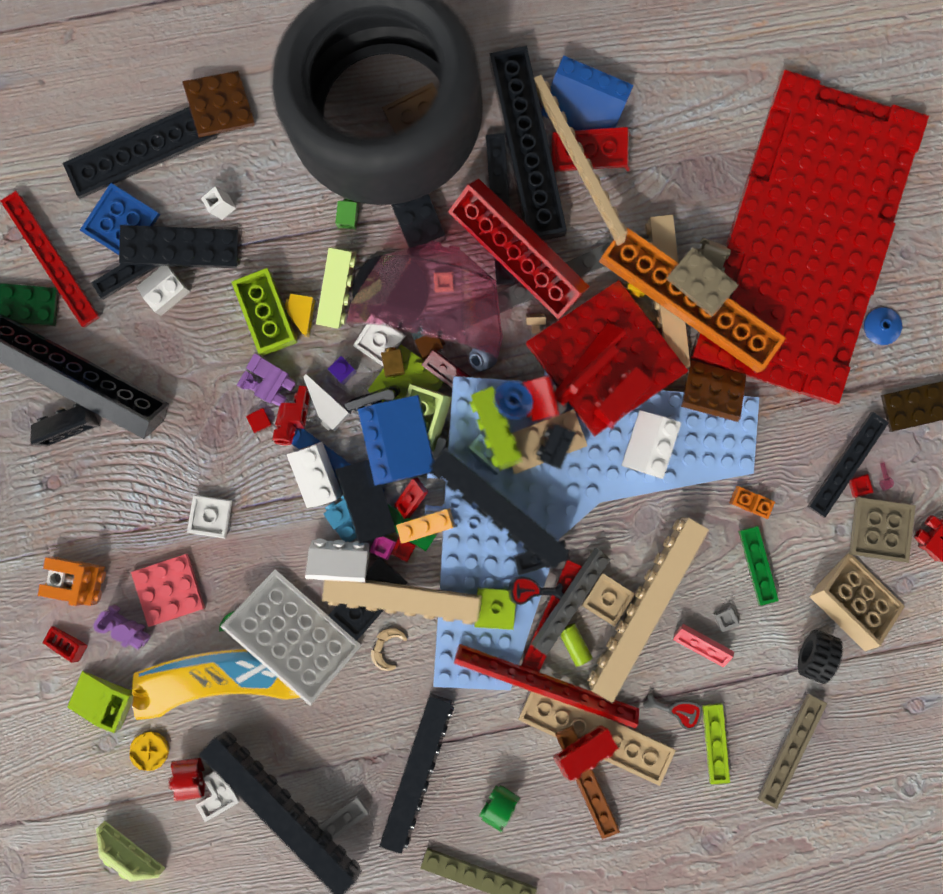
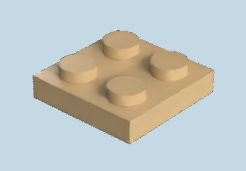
M601 573L583 601L582 606L615 627L635 593Z

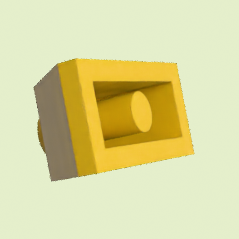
M290 294L289 299H286L285 310H287L288 315L302 334L310 338L315 299L313 297Z

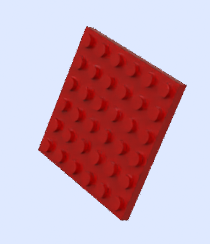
M619 280L526 341L527 347L558 387L606 324L610 323L628 332L625 338L616 346L619 350L617 356L568 401L594 437L608 428L594 414L597 408L595 404L602 397L606 399L610 395L609 389L615 383L619 385L623 381L621 377L628 369L632 371L637 367L654 383L624 416L688 372V369Z

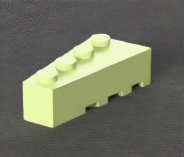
M338 247L328 248L316 320L317 325L337 329L345 325L347 317L345 308L350 300V295L348 294L353 282L352 274L356 265L357 251Z

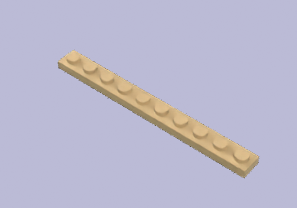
M541 75L535 77L538 98L616 244L624 243L627 228L618 219L617 209L611 206L609 195L606 190L603 191L599 176L594 174L590 159H586L584 156L583 146L580 142L577 143L575 132L572 127L569 128L567 117L563 111H560L557 98L552 96L549 83L544 81Z

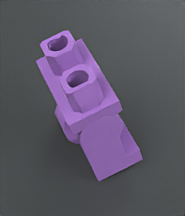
M254 353L246 369L263 378L262 382L258 383L249 372L245 371L237 386L244 390L250 389L254 391L256 397L271 405L280 406L281 403H286L288 399L279 394L284 387L292 392L297 383L289 377L288 373Z
M115 604L102 611L94 622L93 627L97 633L111 631L110 636L114 640L122 642L120 645L125 648L131 645L138 650L141 646L144 647L151 638L149 634L143 631L146 626L143 624L138 625L136 621L128 620L120 615L118 612L121 608Z

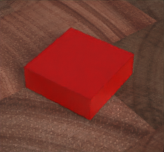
M264 408L246 416L255 434L272 426Z
M868 474L857 476L850 480L849 486L853 498L873 493Z
M399 537L391 554L408 562L416 545L411 542L401 543Z

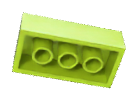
M268 268L231 281L258 354L265 356L298 343L273 275Z

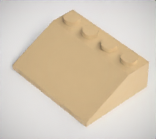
M849 553L819 582L809 596L864 651L881 646L905 607Z

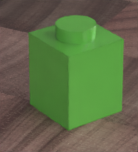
M350 199L338 201L335 222L337 228L356 230L359 210L357 202Z

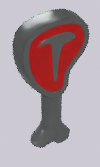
M650 693L648 694V700L643 703L645 709L653 707L675 716L679 724L687 730L695 729L701 720L702 709L699 704L693 701L680 700L667 704L656 700L653 694Z

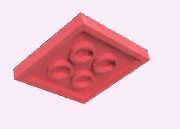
M188 554L131 572L148 627L205 609Z

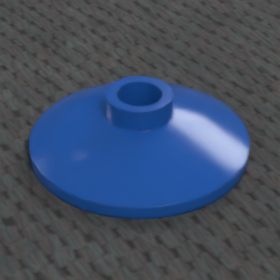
M885 307L877 308L866 316L864 332L871 342L878 345H888L899 338L902 332V321L894 310ZM884 322L888 324V328L883 327Z
M517 382L502 383L494 393V402L497 409L509 418H523L532 409L533 399L526 387Z

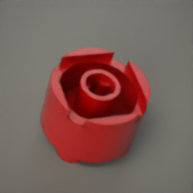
M201 758L171 762L172 777L169 778V789L174 790V801L198 799L205 795L206 783L202 774L205 768Z

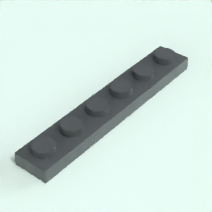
M594 548L532 641L531 645L544 655H548L611 560L600 549Z

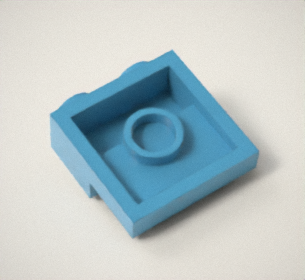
M341 496L342 501L338 504L333 502L325 507L326 512L323 514L340 538L345 542H351L357 537L344 496Z

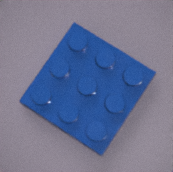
M110 183L80 231L119 255L120 225L153 226L160 214Z

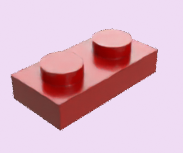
M413 478L394 505L404 519L410 518L429 491L419 478Z

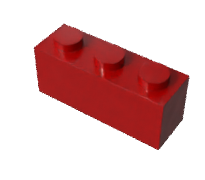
M637 367L632 371L628 369L621 377L623 381L619 385L615 383L609 389L610 395L606 399L602 397L595 404L597 408L594 414L610 429L616 425L654 383Z
M600 725L555 754L553 758L563 777L569 781L579 779L585 771L597 767L598 763L603 759L612 757L619 748L608 728Z

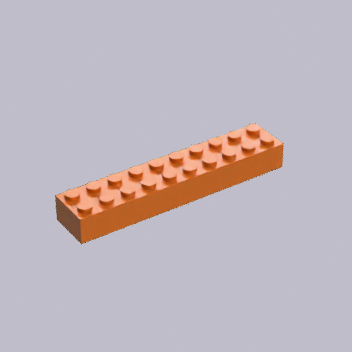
M626 227L627 234L624 243L617 245L615 240H613L599 261L601 264L757 373L765 369L786 339L784 336L729 298L711 317L666 279L679 264L628 227Z

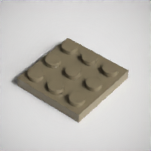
M856 497L849 554L909 563L916 505Z

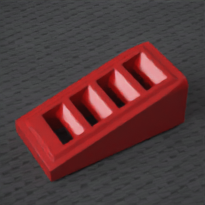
M55 626L50 627L42 642L70 663L79 662L88 647L84 642ZM55 635H58V637L56 638L55 642L53 643L52 641H53Z

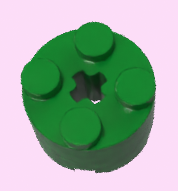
M496 785L489 797L492 801L490 804L485 803L479 816L482 817L481 820L502 833L521 797L502 785L500 787Z

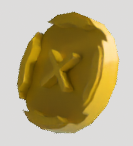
M143 732L135 737L130 745V760L139 770L154 771L165 763L169 755V745L165 737L157 732Z

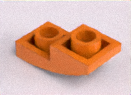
M736 486L729 504L768 519L775 501Z

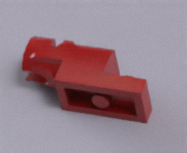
M299 386L298 392L294 396L295 403L280 404L275 422L277 429L274 430L272 439L275 444L291 445L296 428L305 429L310 401V393L307 386Z

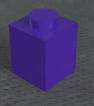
M342 356L328 368L343 385L357 373Z

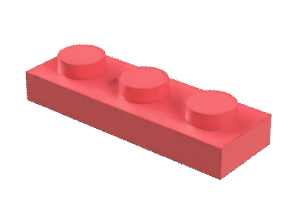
M682 624L674 634V641L722 667L734 656L733 650L685 624Z

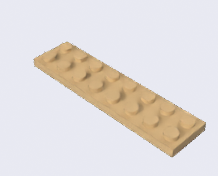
M530 691L518 720L556 737V732L573 726L580 739L602 725L608 728L619 748L612 757L603 760L658 786L661 785L676 751L674 748L621 723Z

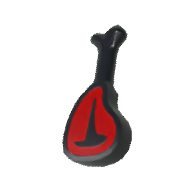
M524 576L513 577L509 583L508 593L510 601L517 605H523L532 597H539L540 595L556 596L559 600L564 595L562 583H559L554 588L540 587L536 581Z

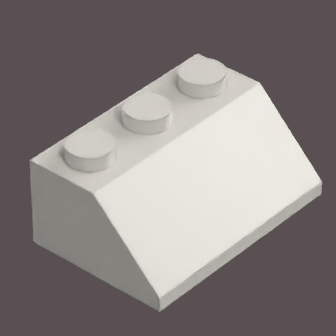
M639 410L621 466L663 479L681 422Z
M323 442L287 454L307 508L335 501L342 496Z
M312 540L308 551L306 579L365 582L369 566V543L363 542L358 544V541L345 542L344 540Z

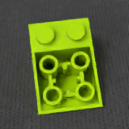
M82 671L67 708L93 725L115 733L122 728L133 702L132 690Z

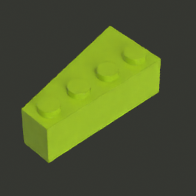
M492 386L471 394L472 400L469 403L472 411H477L479 419L476 421L480 431L484 430L487 437L483 438L487 449L492 448L494 453L493 456H490L494 467L499 466L501 471L522 463V457L520 452H518L505 415L495 405V390Z

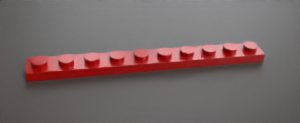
M459 644L457 647L454 664L632 728H636L639 724L640 709L617 700H614L612 703L595 692Z

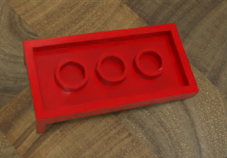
M628 127L574 131L577 143L580 142L582 144L584 156L586 159H590L593 169L625 168L626 171H630L629 137L631 132ZM552 132V163L554 172L576 171L577 169L558 133Z

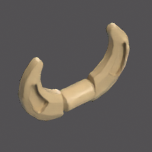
M388 628L382 630L376 637L378 639L374 650L371 649L372 661L381 670L390 671L396 669V665H390L384 661L380 652L384 642L393 637L407 641L405 634L398 629Z

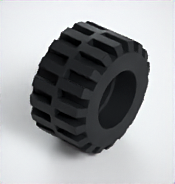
M818 629L813 630L804 641L800 650L798 673L818 683H828L837 672L842 659V640Z

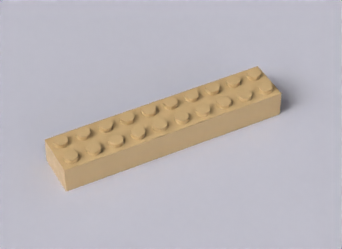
M681 517L680 520L677 519L673 524L672 529L674 531L671 536H667L664 540L663 551L654 558V567L645 574V583L636 590L634 595L636 599L633 604L630 603L625 610L627 615L624 620H620L617 624L615 636H611L606 644L608 649L605 654L599 656L596 670H592L587 678L591 691L612 703L709 529L690 518Z

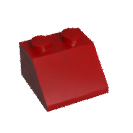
M549 376L521 383V385L528 389L533 399V406L526 415L527 418L530 417L531 421L559 415Z

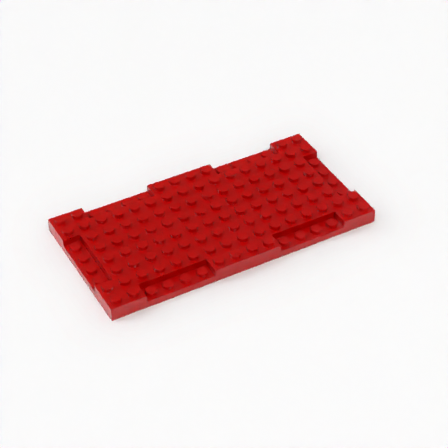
M784 69L780 75L726 243L727 248L731 249L728 259L725 260L723 267H725L724 274L738 284L737 288L728 298L786 339L765 369L758 373L700 332L697 334L690 358L719 368L746 374L747 377L836 405L840 404L851 368L849 364L870 297L875 292L896 223L894 220L914 156L919 151L929 116L894 104L889 107L820 85L821 81Z

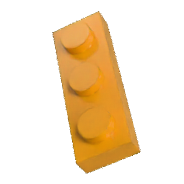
M450 508L396 525L401 543L456 527Z

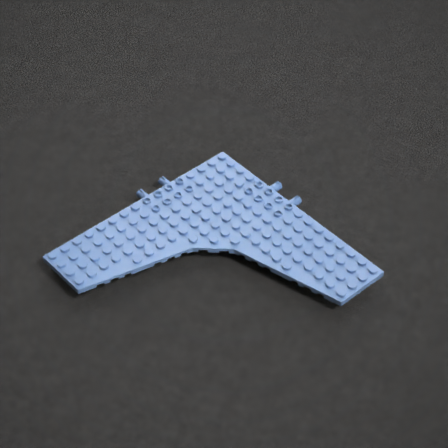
M544 370V377L549 376ZM453 376L448 452L557 541L601 502L754 474L759 397H743L741 418L739 422L681 407L684 392L660 391L621 418L612 429L608 427L595 437L576 413L588 446L568 453L561 469L543 463L517 474H514L512 467H509L494 475L466 450L479 434L487 437L485 431H480L476 420L479 419L477 411L473 412L470 406L471 394L492 386L496 391L505 382L521 384L526 381ZM550 378L551 385L553 386L555 383ZM569 402L566 404L565 412L573 409ZM639 410L681 422L663 479L621 466ZM505 416L511 433L549 419L531 421L530 417L527 418L526 416L519 419ZM427 473V479H437L431 473ZM445 485L444 504L442 506L425 505L424 516L450 508L456 526L442 531L439 590L477 595V587L509 589L511 579L516 576L528 577L536 581L540 587H544L549 569L545 567L518 575L513 555L526 552L522 548L524 544L520 541L516 544L507 536V530L503 529L500 531L491 523L493 521L491 517L484 518L477 512L476 509L478 507L474 503L471 506L461 499L462 494L458 490L454 493ZM541 595L539 597H532L523 605H515L514 630L475 628L474 624H464L462 620L455 619L454 622L444 621L442 617H438L433 687L511 691L512 684L454 664L458 645L462 644L519 665Z

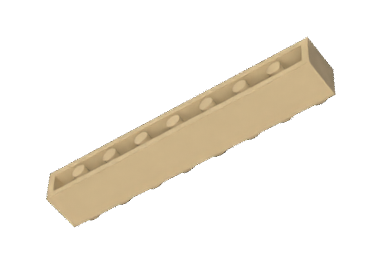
M673 215L650 217L647 223H645V233L649 235V243L678 262ZM653 300L654 310H657L658 317L655 319L656 328L659 329L662 337L685 367H690L685 322Z
M324 580L322 601H327L329 605L338 606L341 603L347 604L349 608L363 606L369 611L385 609L386 613L395 614L397 611L404 612L406 616L421 614L427 619L442 617L444 621L454 622L457 619L462 620L464 624L478 622L482 595L365 580V582Z

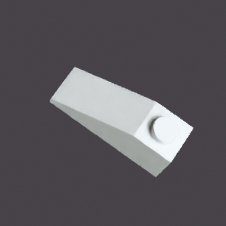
M305 374V383L318 417L322 420L320 424L328 431L330 429L336 431L350 413Z

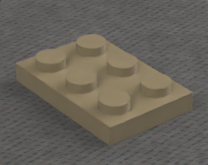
M693 247L666 278L711 317L738 286V284Z

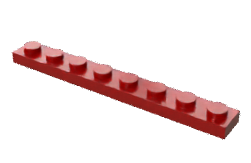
M14 191L0 200L81 327L85 328L99 319L100 316L20 193Z

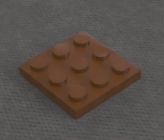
M239 71L182 81L198 137L253 127L255 125Z
M690 360L681 407L739 422L742 412L746 374Z

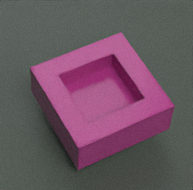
M383 536L376 538L369 552L388 560L396 542Z

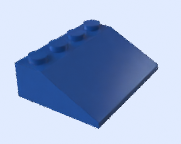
M563 55L550 89L552 96H555L558 100L560 111H563L567 117L569 128L572 127L578 131L616 128L634 85ZM542 107V116L550 119L544 107Z
M419 395L358 409L375 485H384L431 472L432 469L429 466L433 463L434 458Z

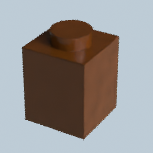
M436 331L415 339L423 360L426 359L433 349L439 353L444 351L443 345H445L442 335H437Z

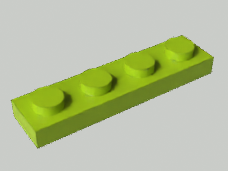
M723 704L702 705L709 783L711 785L730 783Z

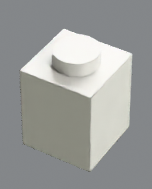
M217 187L211 189L201 198L208 212L222 220L236 209L229 194Z

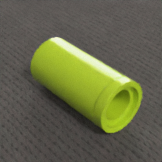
M576 624L567 625L560 637L575 666L578 667L589 662L593 657Z

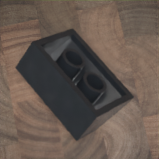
M76 403L69 410L61 409L56 411L54 416L38 418L36 423L31 424L30 442L31 445L48 447L100 425L94 412Z

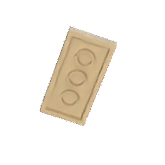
M574 409L511 433L516 442L518 452H520L522 457V463L512 466L514 474L544 463L537 460L538 455L535 454L539 444L543 445L546 437L543 434L546 427L551 426L552 423L576 432L568 453L588 446Z

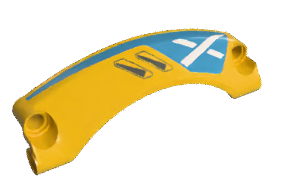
M246 649L208 652L167 661L135 672L132 682V707L136 720L162 717L165 713L181 704L215 695L255 694L284 700L301 698Z

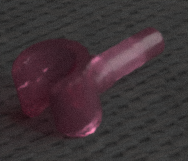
M880 463L884 480L880 481L879 485L885 491L893 487L894 481L889 477L885 463Z

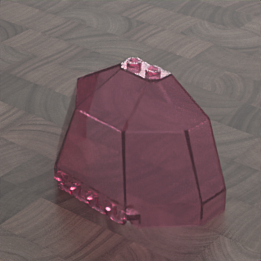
M436 241L382 255L352 300L346 321L351 327H354V323L379 326L384 324V326L397 329L400 322H403L402 330L418 333L419 327L423 326L422 334L437 338L440 330L443 331L441 339L456 341L457 339L459 344L494 355L497 360L499 359L503 341L496 280L469 256L460 251V247L454 245L445 247Z

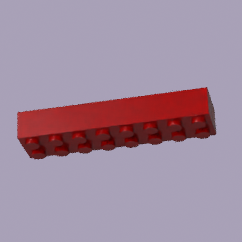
M480 179L469 183L448 211L557 319H560L590 287Z

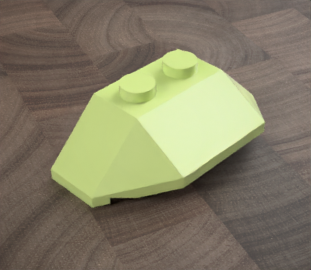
M106 821L97 827L96 835L99 858L103 860L107 867L115 869L121 878L130 882L158 878L165 870L164 866Z

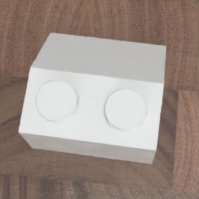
M169 266L159 267L136 286L142 298L160 316L190 293Z

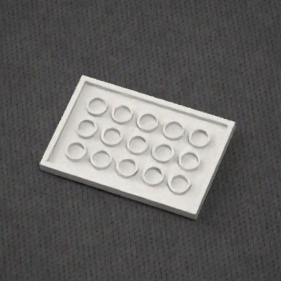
M274 570L221 626L222 629L309 705L316 700L362 646L277 570Z

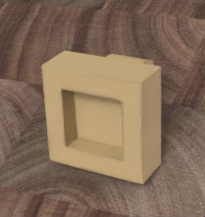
M526 314V325H531L532 334L540 333V325H546L545 314Z

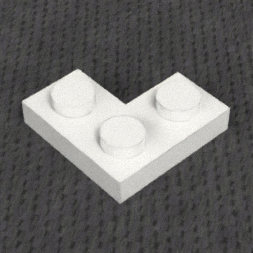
M213 771L203 778L212 795L198 802L196 807L203 820L207 822L241 800Z

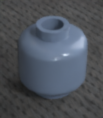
M488 344L480 345L473 348L470 352V364L477 371L490 369L497 363V353Z

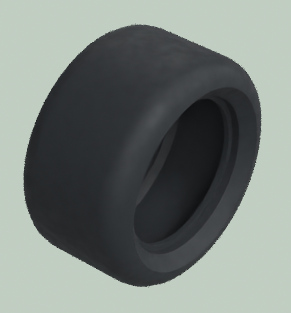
M314 0L290 23L276 50L272 67V93L276 113L302 164L314 178L332 192L344 198L365 204L393 205L405 203L423 197L440 188L460 170L471 154L479 135L483 115V99L477 54L465 25L453 9L443 0ZM393 54L414 59L432 71L440 82L437 95L424 116L411 127L391 136L382 138L351 136L337 130L324 119L326 98L336 79L351 65L368 57Z

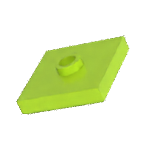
M477 587V595H482L479 620L474 622L475 628L514 630L516 604L510 601L509 589Z

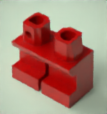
M930 515L925 520V524L931 528L929 532L926 533L923 529H919L913 537L919 543L918 547L930 554L933 560L943 562V519Z

